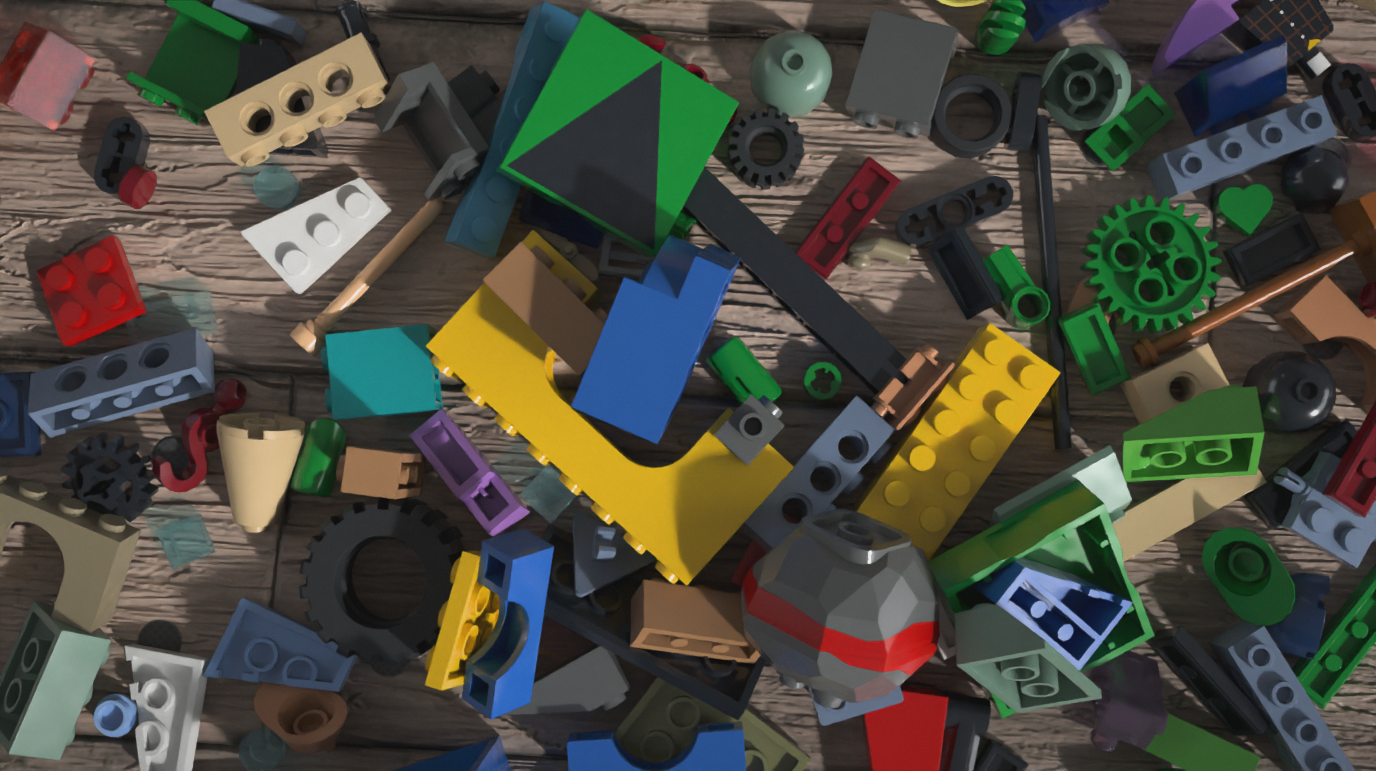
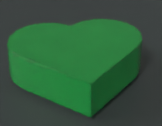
M1253 184L1244 189L1230 187L1216 195L1213 201V208L1220 219L1241 235L1247 237L1253 233L1271 209L1273 196L1271 191L1261 184Z

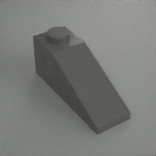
M595 644L535 678L531 703L503 715L587 712L599 706L604 711H607L626 699L624 692L629 690L630 681L615 654Z

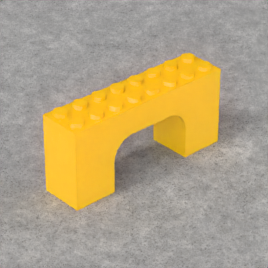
M532 230L522 241L529 250L535 245L539 246L555 263L550 271L561 281L569 276L587 294L582 302L591 311L602 301L603 297L599 289L537 232ZM485 282L426 345L434 354L430 362L448 378L451 376L455 380L458 378L462 379L466 383L462 391L480 407L488 408L491 406L499 414L494 418L497 424L511 436L516 435L519 437L522 434L530 442L526 450L544 466H550L553 463L563 473L558 479L575 495L581 494L584 491L595 501L590 508L608 525L614 520L627 531L623 539L642 555L648 550L658 559L655 568L672 584H675L680 579L687 586L794 468L770 444H767L748 466L727 449L714 434L734 413L729 407L687 454L675 463L663 467H650L635 462L584 415L571 407L572 404L562 396L554 380L553 364L556 353Z

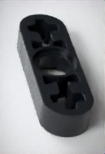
M989 176L909 208L896 221V237L900 242L909 244L911 248H916L938 240L961 226L965 229L995 217L1011 205L1013 189L1004 178ZM988 186L992 192L1000 191L1002 197L997 201V207L994 206L992 201L983 203L975 208L980 214L975 216L972 201L981 198L987 193ZM967 193H971V199L966 195ZM957 201L964 207L965 216L962 222L950 223L944 218L942 209L946 202ZM932 208L934 221L941 231H936L934 223L926 226L920 232L921 238H917L915 233L907 234L905 227L910 223L909 218L913 217L915 222L929 219L932 215L927 209Z

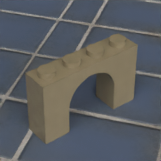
M0 467V558L8 532L15 521L30 522L47 531L57 542L64 559V576L51 618L89 634L93 633L113 617L141 530L128 525L126 520L120 516L99 513L87 508V504L79 499L63 498L49 492L48 488L43 484L33 481H22L8 475V471Z

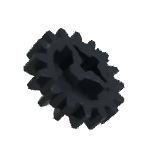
M101 433L94 439L91 436L86 438L66 455L69 462L61 467V471L69 475L70 478L62 483V487L73 489L75 494L71 498L83 501L87 504V508L102 514L117 515L132 522L153 504L151 497L159 490V487L150 483L155 476L153 471L147 470L146 464L152 458L150 455L140 457L137 454L139 449L138 443H134L130 447L125 446L124 436L120 434L111 441L107 433Z

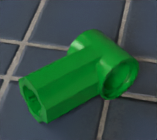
M1009 245L997 250L983 260L1005 300L1000 302V305L1003 308L1005 320L1010 326L1017 329H1027L1047 317L1050 311L1048 295L1034 285ZM1019 298H1026L1033 303L1035 307L1033 318L1024 317L1019 312Z

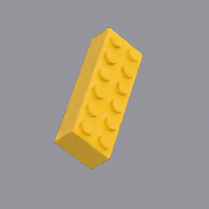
M991 323L979 327L955 361L954 368L948 373L949 379L942 389L931 395L917 418L909 426L851 509L907 533L911 537V543L923 550L928 561L1061 373Z

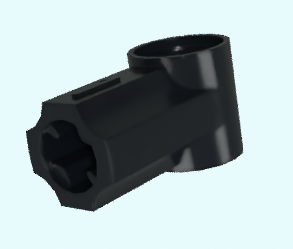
M946 690L944 694L948 696V705L939 771H973L980 737H984L988 730L991 703L986 698Z

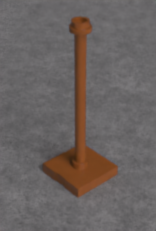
M1376 191L1343 201L1328 209L1345 242L1152 341H1149L1146 337L1138 339V343L1131 346L1140 366L1146 368L1159 365L1158 356L1352 257L1356 260L1367 282L1376 281Z

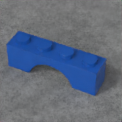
M524 528L482 541L477 582L498 595L499 614L496 625L488 640L466 662L462 699L490 720L531 703L554 546Z
M742 721L699 724L692 742L681 754L660 762L641 760L630 754L620 744L613 730L570 733L567 740L568 771H746Z

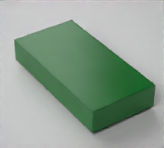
M1093 301L1056 318L1086 388L1092 396L1131 379L1128 368L1097 301Z

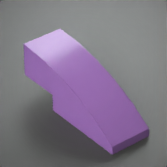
M1193 0L1174 22L1160 45L1150 68L1153 74H1158L1238 21L1239 17L1232 7L1242 0Z
M441 408L409 435L457 499L464 502L487 534L493 537L503 535L530 513V510L505 479L444 409Z

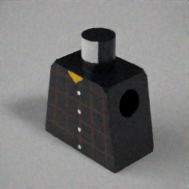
M1263 0L1223 32L1228 40L1273 76H1276L1294 63L1310 81L1331 65L1328 59L1316 47L1320 41L1334 31V25L1319 0Z

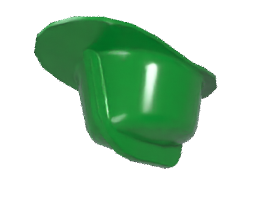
M1227 527L1215 532L1205 542L1202 552L1203 568L1230 608L1241 619L1253 625L1269 626L1282 621L1291 612L1295 601L1294 583L1272 546L1264 539L1260 538L1256 533L1241 527Z

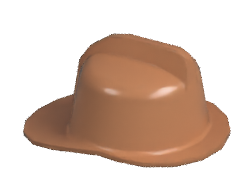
M264 682L257 690L254 698L255 714L264 725L282 738L293 751L301 754H314L323 750L331 753L335 749V740L338 738L340 729L345 724L348 715L346 702L335 692Z

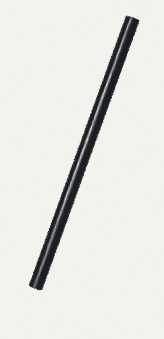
M1037 115L1032 139L1042 284L1043 291L1050 300V311L1045 318L1048 364L1061 372L1050 387L1055 449L1072 448L1064 336L1056 318L1062 316L1048 122L1046 115Z

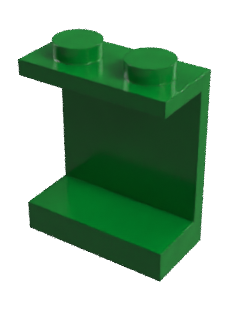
M167 0L166 5L177 14L170 31L145 78L129 72L126 79L140 88L137 95L158 107H161L164 101L177 107L174 112L175 115L196 126L199 125L201 120L209 123L204 111L231 98L237 86L240 43L255 44V40L260 38L248 26L196 0Z

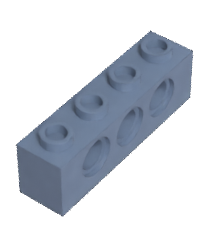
M1320 95L1164 153L1146 164L1159 200L1164 197H1168L1171 200L1287 157L1310 146H1316L1338 134L1324 99Z
M192 328L35 372L30 375L28 415L51 438L215 392L214 353L198 330Z
M855 396L793 465L794 468L740 528L768 553L790 533L801 526L802 518L836 510L837 507L832 504L833 500L841 491L849 495L865 477L859 471L868 460L876 464L892 446L887 439L895 429L858 396ZM839 441H849L854 445L856 449L855 460H847L841 456L838 450ZM813 471H820L827 476L829 488L826 492L818 491L812 486L810 475ZM792 502L799 506L802 518L798 524H792L785 520L782 515L784 503Z
M1242 620L1208 642L1233 683L1270 722L1264 732L1289 771H1355L1265 626L1253 625Z

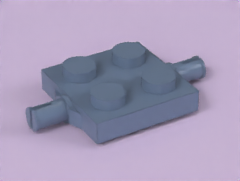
M1320 451L1311 470L1303 477L1293 473L1287 467L1280 468L1277 474L1281 476L1275 475L1274 481L1293 492L1291 507L1281 526L1345 565L1358 568L1370 544L1373 541L1376 542V500L1364 518L1355 516L1322 495L1342 460L1332 453Z

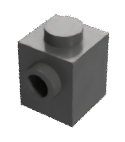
M751 394L718 429L714 436L742 463L748 466L785 426L778 419L783 412L766 396L763 395L757 400Z

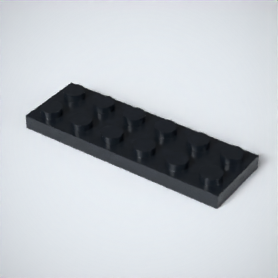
M549 523L540 538L554 546L544 615L730 717L739 720L744 714L766 660L760 656L754 664L737 662L734 659L728 661L708 658V656L700 657L630 647L631 599L643 580H652V578L638 571L583 597L576 596L574 593L573 535Z

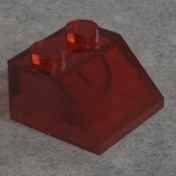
M25 21L0 64V102L55 131L58 124L63 125L71 116L74 108L72 100L78 89L85 88L94 74V67L92 65L96 58L49 30Z

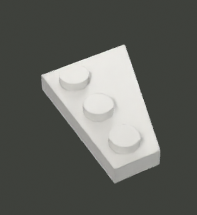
M359 177L247 228L240 233L297 294L301 295L389 214L392 209Z
M138 644L125 645L126 661L131 660L134 683L129 684L131 700H136L139 725L135 729L140 771H192L208 677L203 675L211 658Z

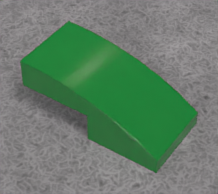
M1147 84L1126 103L1125 108L1112 121L1101 125L1084 142L1113 172L1177 114Z

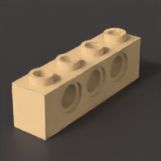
M359 33L205 110L204 113L227 158L240 167L243 165L250 167L264 162L269 158V152L283 145L285 147H292L302 143L308 138L307 133L321 126L329 128L340 124L347 118V113L359 107L370 108L381 103L385 99V94L389 92L391 84L371 45L363 34ZM341 77L350 78L346 90L341 93L332 92L333 84L337 79ZM303 96H310L309 107L303 112L295 113L294 105L296 101ZM271 115V124L268 129L257 133L256 124L258 120L263 116Z

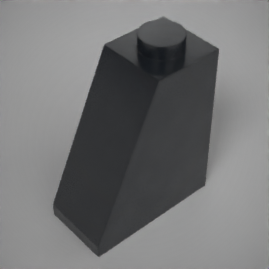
M256 39L255 44L240 43L236 95L297 65L294 57L281 46L280 42L275 40ZM303 96L296 101L294 105L295 113L303 112L309 107V96ZM271 115L263 116L258 120L256 124L257 133L268 129L271 124ZM319 127L307 133L308 138L302 143L292 147H285L283 145L269 152V154L328 158V148Z

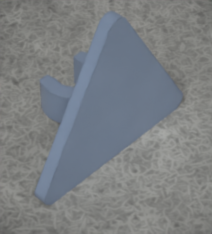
M582 511L575 512L573 516L574 593L576 596L583 597L653 564L655 557L646 550L642 555L623 539L622 535L615 532V528L603 525Z

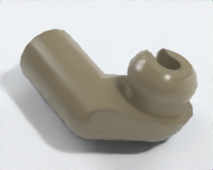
M881 236L863 240L851 246L848 251L850 257L847 264L849 268L857 271L868 270L871 258H882L904 265L911 256V246Z

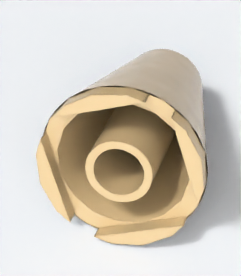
M241 412L222 415L217 420L216 432L233 521L242 525V530L246 532L268 531L269 526L278 522L303 442V434L305 433V422L297 417L274 413V419L259 418L260 412Z

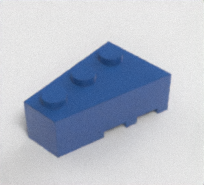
M1023 557L990 574L992 580L988 583L981 579L970 585L991 604L999 605L1045 639L1079 671L1133 603L1101 583Z

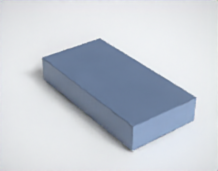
M214 0L212 4L214 10L248 26L252 30L300 47L304 45L307 37L306 30L294 18L243 0Z

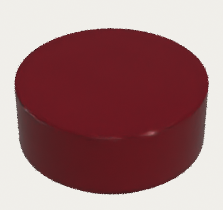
M141 165L131 167L124 174L118 188L120 202L134 209L144 207L155 191L157 184L156 173Z

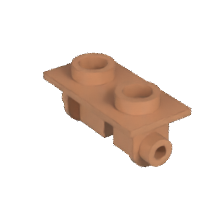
M928 343L922 349L917 347L898 369L909 379L908 382L903 385L897 378L892 376L872 398L875 403L870 408L890 426L899 431L902 426L909 425L917 418L921 411V404L930 394H934L944 387L949 379L948 373L954 368L955 364L938 358V351Z

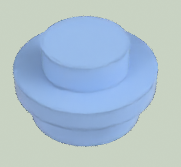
M122 693L110 694L101 699L96 705L93 716L94 724L106 736H123L129 733L137 724V705L128 695Z

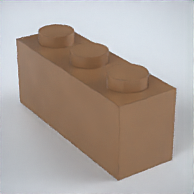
M520 242L483 281L566 364L583 378L608 315L601 308L593 313L582 302L587 294L569 276L563 281L556 277L550 271L555 265L554 261L539 246L535 245L529 250Z
M347 447L346 455L340 456L336 470L337 481L342 482L340 492L390 499L420 496L422 494L426 457L423 453L376 447Z
M664 579L643 580L631 599L630 647L700 657L708 656V658L728 661L734 659L737 662L754 664L761 656L744 636L741 591L727 593L711 590L703 585L689 587L671 584Z

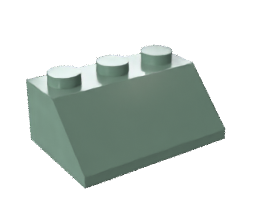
M1109 445L996 507L993 510L988 528L1010 518L1077 480L1084 484L1105 504L1112 524L1114 525L1126 517L1123 510L1130 504L1132 497L1114 450Z
M36 600L32 603L0 677V743L8 754L60 760L65 747L72 742L75 736L76 721L82 707L91 699L93 682L97 672L109 657L111 639L100 628L89 634L51 618L54 607Z
M989 603L977 604L972 607V610L955 613L956 665L1017 713L1102 699L1100 688L1045 639L999 605Z

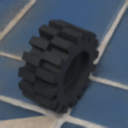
M760 108L754 110L750 116L745 114L741 117V122L735 124L729 137L728 158L730 159V167L732 171H736L737 178L741 182L744 180L749 182V186L752 188H756L757 185L763 186V190H768L774 185L777 188L784 185L787 179L790 180L795 175L804 154L803 134L798 132V124L796 121L791 123L788 120L789 115L784 112L782 115L775 114L776 109L769 108L768 112H762ZM762 134L774 136L782 147L780 158L776 162L767 165L756 162L749 151V145L755 137Z

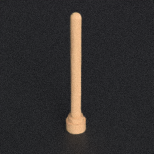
M440 198L428 201L314 321L309 319L305 324L300 322L289 335L303 349L315 357L321 351V347L326 345L324 341L326 340L325 335L328 334L327 331L443 211L444 202Z

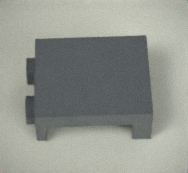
M875 9L845 105L849 117L853 118V122L868 129H877L878 125L894 128L893 132L909 139H917L919 135L929 137L932 129L931 120L950 58H954L957 48V28Z
M434 62L398 74L373 118L381 132L403 125L436 176L424 192V196L428 201L441 196L448 200L461 193L466 188L464 182L480 169L481 165L479 162L489 150V146Z

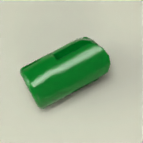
M995 0L988 11L982 16L976 27L974 39L977 47L983 53L998 56L1006 53L1015 44L1026 24V20L1021 17L1026 10L1021 0Z
M737 335L729 338L706 358L707 365L740 405L751 394L757 400L764 395L773 402L782 393L778 383Z
M320 418L309 424L304 431L305 435L294 467L290 487L302 493L329 497L336 479L338 460L344 452L346 434L338 421L331 418Z

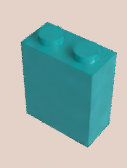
M429 324L326 334V345L321 347V361L324 370L329 371L330 387L325 389V404L327 411L333 413V420L348 421L439 411L441 408L443 409L440 371L430 362L434 354L426 347L436 335L435 327Z

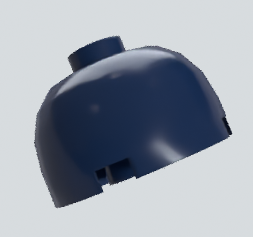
M1289 571L1288 573L1295 587V601L1292 610L1282 621L1265 626V628L1281 651L1314 660V654H1317L1327 611V609H1324L1325 600H1322L1323 595L1329 596L1330 576L1314 571Z

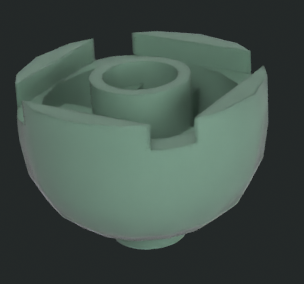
M797 30L779 32L766 39L754 54L749 73L751 91L755 98L757 97L759 102L765 106L767 111L769 108L776 109L775 114L782 115L784 112L789 115V118L805 116L818 107L828 95L833 78L831 57L824 45L811 34Z
M1081 43L1059 51L1047 64L1042 77V88L1046 87L1048 98L1047 101H1044L1046 109L1057 123L1070 130H1090L1109 123L1125 108L1131 94V75L1127 63L1117 51L1103 44Z

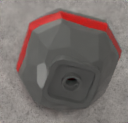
M838 509L802 518L801 526L760 558L749 569L743 581L741 607L744 636L759 654L776 669V673L780 675V683L790 688H802L805 685L811 687L814 701L823 707L837 708L840 706L841 701L859 703L885 696L900 686L936 652L940 636L939 600L933 572L925 553L921 548L911 543V537L907 533L865 514L852 510Z

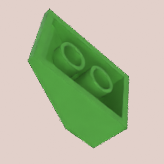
M1228 385L1220 389L1208 390L1124 432L1122 440V473L1125 481L1136 482L1256 475L1265 433L1257 386L1241 387L1238 385Z

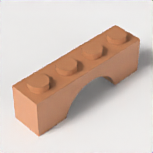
M1327 275L1308 280L1272 315L1301 345L1320 342L1325 339L1333 340L1346 345L1358 356L1366 374V389L1360 406L1369 413L1376 401V319L1373 316L1370 318L1365 316L1363 311L1347 297L1348 291L1340 282L1329 278Z

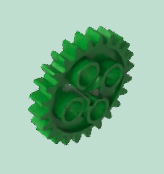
M1151 195L1144 197L1140 200L1139 204L1134 198H1130L1123 203V208L1117 204L1108 210L1110 217L1103 215L1097 219L1096 224L1099 229H1093L1087 233L1086 237L1094 244L1087 245L1081 249V253L1090 257L1091 261L1081 265L1080 270L1092 272V278L1083 283L1084 287L1097 288L1098 292L1091 298V302H1098L1104 299L1107 303L1102 311L1104 316L1113 311L1118 313L1116 325L1120 326L1132 319V331L1134 332L1143 329L1146 324L1150 333L1160 331L1162 325L1169 331L1178 327V321L1185 324L1194 320L1192 312L1197 314L1206 309L1201 299L1207 300L1215 296L1216 293L1207 284L1215 283L1221 279V276L1210 271L1211 267L1222 263L1220 258L1211 257L1209 254L1210 250L1218 246V242H1205L1203 237L1211 228L1209 226L1200 229L1196 228L1195 223L1199 218L1198 213L1188 218L1184 217V203L1170 210L1168 197H1164L1156 205H1154ZM1150 228L1156 229L1161 234V245L1152 240ZM1129 233L1134 234V239L1129 237ZM1116 249L1122 250L1127 255V266L1121 265L1116 260ZM1150 259L1155 265L1151 270L1146 264ZM1174 263L1181 265L1184 269V280L1175 275L1173 270ZM1140 284L1145 285L1150 290V302L1141 298L1139 294ZM1168 290H1170V291L1172 292V295H1171V296H1168V295H1167V294H1168Z

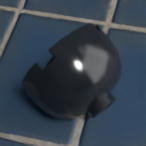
M1299 351L1275 352L1265 356L1258 364H1254L1248 370L1242 386H1257L1264 430L1275 434H1301L1320 426L1332 413L1336 401V383L1329 368L1317 357Z

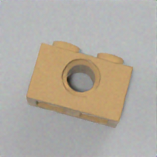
M1209 343L1180 352L1160 362L1159 365L1150 367L1132 376L1131 379L1119 385L1139 424H1142L1208 390L1220 389L1228 386L1229 383ZM1173 379L1178 380L1183 387L1182 397L1178 401L1171 396L1169 390Z

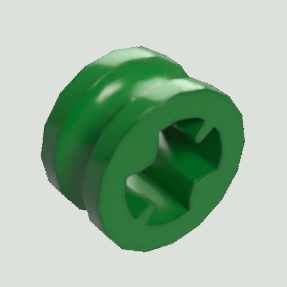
M818 362L806 370L802 383L808 396L816 400H826L838 393L841 388L842 378L836 366L828 362ZM822 369L823 375L827 374V372L832 375L833 381L828 384L830 391L820 393L821 388H818L816 391L813 389L811 381L816 378L814 371Z

